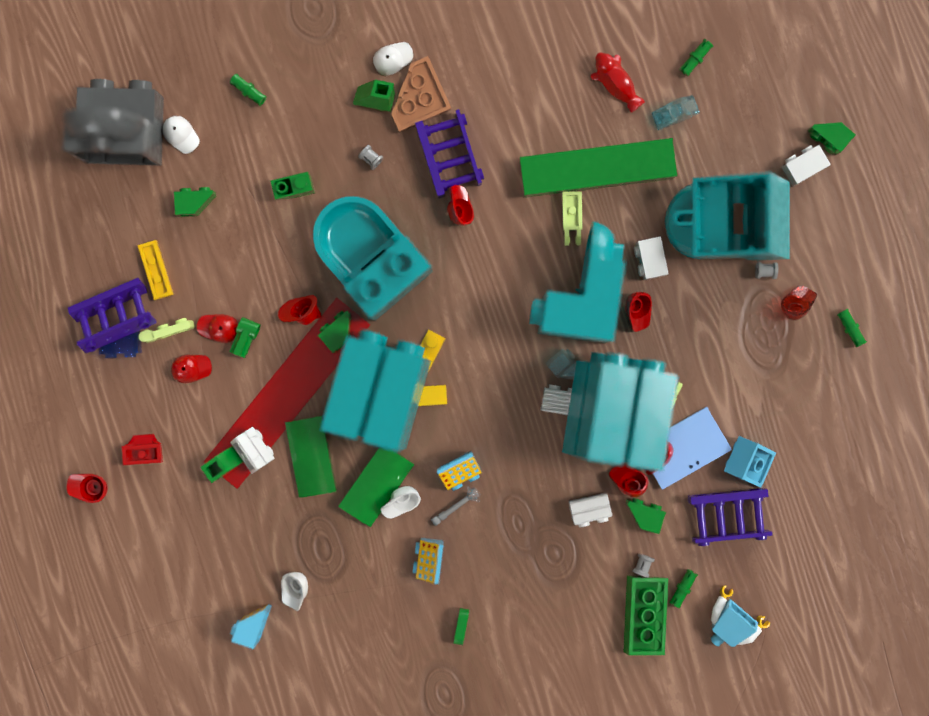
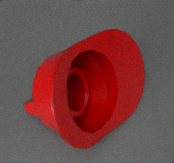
M308 295L287 301L280 307L278 318L283 322L296 321L302 325H309L314 320L321 318L316 296Z

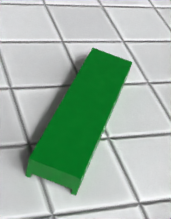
M673 138L520 157L525 198L670 180L677 177Z

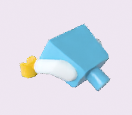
M726 585L720 588L721 596L718 597L712 609L711 622L713 623L712 630L715 634L711 637V641L716 646H720L725 641L731 647L752 643L762 632V628L770 626V622L766 621L762 625L761 622L765 616H758L755 620L731 599L727 601L726 598L732 596L733 589H730L729 594L726 595L724 593Z

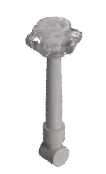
M468 486L465 498L438 514L439 516L431 519L434 526L441 523V520L446 519L448 515L469 500L480 502L479 497L481 494L477 488Z

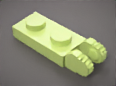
M582 191L562 192L564 245L569 246V231L576 230L575 242L576 245H581Z
M183 318L175 321L176 324L172 326L168 324L158 326L156 331L144 330L140 332L139 339L141 342L150 343V341L153 342L194 329L195 325L193 321Z

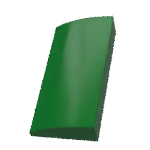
M323 415L285 423L299 498L337 491L326 431L321 430Z
M379 447L338 507L371 527L381 513L380 509L389 502L391 494L398 489L414 464L396 451Z
M627 576L623 652L627 655H665L668 578Z

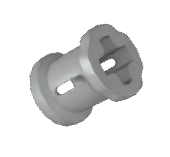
M367 145L358 156L359 159L367 162L372 170L384 158L382 155L379 156L375 153L370 145Z
M757 261L755 267V277L757 279L761 277L777 279L778 263L762 264Z
M639 553V560L632 572L649 578L648 572L651 563L655 559Z

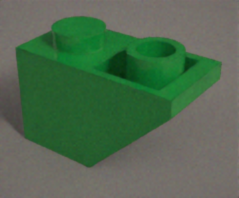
M373 80L358 86L353 105L390 112L395 98L394 83Z
M842 122L814 124L807 130L814 141L821 142L828 153L835 155L841 153L856 135Z
M309 172L271 180L275 200L315 194Z
M200 187L199 191H191V188H180L179 192H174L175 215L178 217L199 216L216 197V192L210 190V187Z
M342 310L334 317L335 321L329 325L327 323L319 330L321 332L318 335L332 353H336L345 345L347 336H350L351 313L349 311L344 313Z
M231 446L200 468L209 481L213 483L243 463V460L234 447Z
M632 498L631 501L627 499L626 504L638 527L660 534L666 514L664 510H661L662 506L653 503L647 506L643 504V500Z

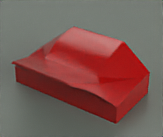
M154 434L133 435L129 443L122 446L123 465L162 463L161 443L157 441Z

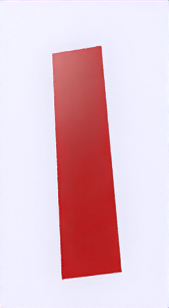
M336 297L321 318L314 324L203 462L207 463L232 446L230 442L251 427L262 434V441L271 448L286 430L285 423L295 419L340 363L344 346L336 353H332L318 335L321 333L319 330L327 323L329 325L335 321L334 317L342 310L344 313L346 311L351 313L349 337L358 339L360 329L367 330L370 324ZM243 462L224 475L223 478L238 489L251 472Z

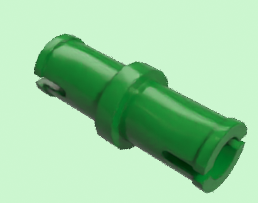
M703 39L696 50L689 54L690 57L679 70L689 77L695 67L703 62L705 55L713 48L712 43Z
M234 74L230 79V84L240 90L244 97H249L258 106L264 104L267 96L254 88L255 85L246 82L238 74Z
M849 309L837 314L845 327V333L849 334L855 347L857 348L865 344L867 341L858 328L859 324L855 323Z
M687 569L681 582L676 585L677 590L669 601L670 604L681 608L687 594H690V588L698 576L696 572L693 573L694 571Z

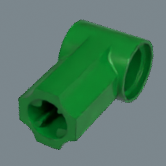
M242 317L236 329L237 335L229 352L246 358L252 341L256 339L261 324Z

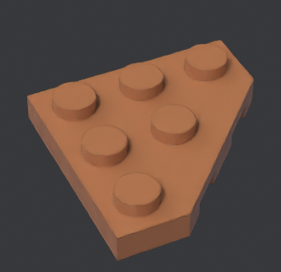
M428 56L410 64L397 102L391 113L399 133L416 126V122H425L452 110Z

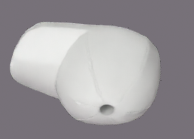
M400 42L379 49L373 57V64L377 72L385 76L397 73L412 61V48L408 43Z
M172 116L164 122L162 133L172 146L184 154H189L198 147L200 140L186 119L181 116Z
M400 487L391 494V501L380 510L385 517L392 519L413 510L419 505L421 498L418 491L413 487Z
M290 572L285 574L281 580L282 601L285 605L298 611L308 593V581L302 573Z

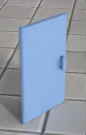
M708 407L670 427L668 441L673 446V456L669 463L663 467V471L657 470L653 475L663 490L732 450Z

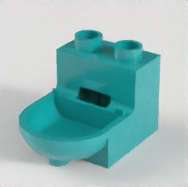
M772 173L693 178V183L681 189L668 205L665 215L667 237L678 252L694 259L743 258L751 261L790 259V182ZM734 204H744L742 218L744 234H734Z
M356 196L339 198L328 204L317 217L313 230V240L319 257L374 321L380 318L433 272L432 266L410 240L370 200Z
M592 221L580 289H575L579 296L547 291L542 300L534 299L532 301L529 324L539 325L538 334L605 344L614 341L625 262L622 261L624 244L614 243V234L608 227L600 224V222Z

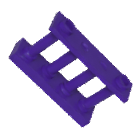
M459 109L455 110L457 118L431 126H424L423 121L415 123L438 199L445 197L444 191H448V188L453 185L476 180L477 185L481 186V180L484 179L482 169L477 168L464 125H467L465 114H461ZM459 125L462 136L435 145L429 143L428 137L432 133ZM465 143L467 155L441 163L439 161L435 162L433 155L436 152ZM471 162L473 173L447 181L440 179L439 173L442 170Z
M139 278L67 308L69 315L77 323L80 322L84 339L77 341V345L85 353L93 352L102 346L139 330L147 329L157 323L150 312H145L140 296L147 293V289ZM133 299L138 316L127 320L123 303ZM116 307L120 323L109 327L105 311ZM98 314L102 331L92 335L87 319Z
M757 488L688 495V503L694 505V508L697 510L699 537H692V541L698 543V546H708L710 542L754 537L756 540H766L767 536H773L772 531L764 530L761 501H763L764 497H769L768 489ZM745 499H751L754 502L757 531L745 532L742 506ZM725 501H732V504L735 505L737 533L726 534L723 509ZM706 503H713V506L716 507L718 535L707 536L704 512Z

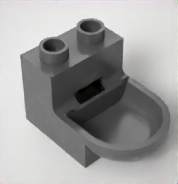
M91 79L90 88L77 87L76 109L64 111L62 114V121L64 122L63 151L86 164L162 166L164 97L155 89H152V82L145 80H130L129 89L114 88V82L111 80Z

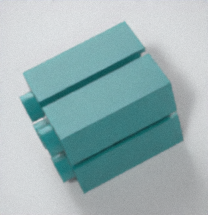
M360 329L358 339L347 336L321 430L355 440L357 436L364 437L362 442L397 452L405 450L431 360L422 358L425 350L422 346L398 340L396 350L386 348L388 337Z
M591 352L590 362L576 361L562 452L586 460L622 465L623 462H628L627 466L663 471L678 376L664 373L665 362L628 358L629 356Z

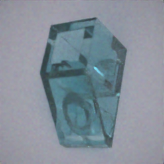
M693 95L681 97L651 112L658 130L685 121L700 113Z
M563 348L560 349L544 363L557 378L574 379L576 362L573 360L575 356L569 349L566 351Z

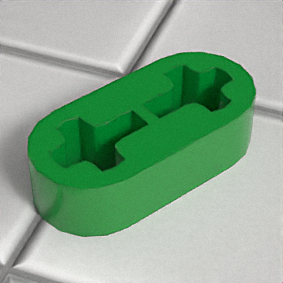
M460 608L453 644L463 645L469 609Z

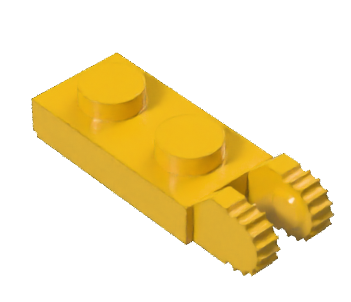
M428 329L420 346L425 348L422 358L431 360L430 370L446 338Z

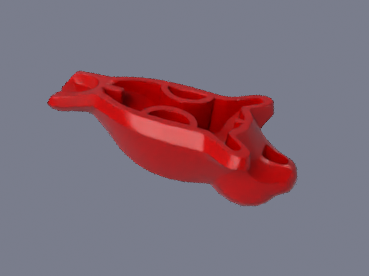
M598 53L595 57L597 72L591 74L592 80L602 82L611 95L626 102L629 111L632 113L643 105L645 101L636 95L632 79L621 66V57L615 55L613 58L610 54Z

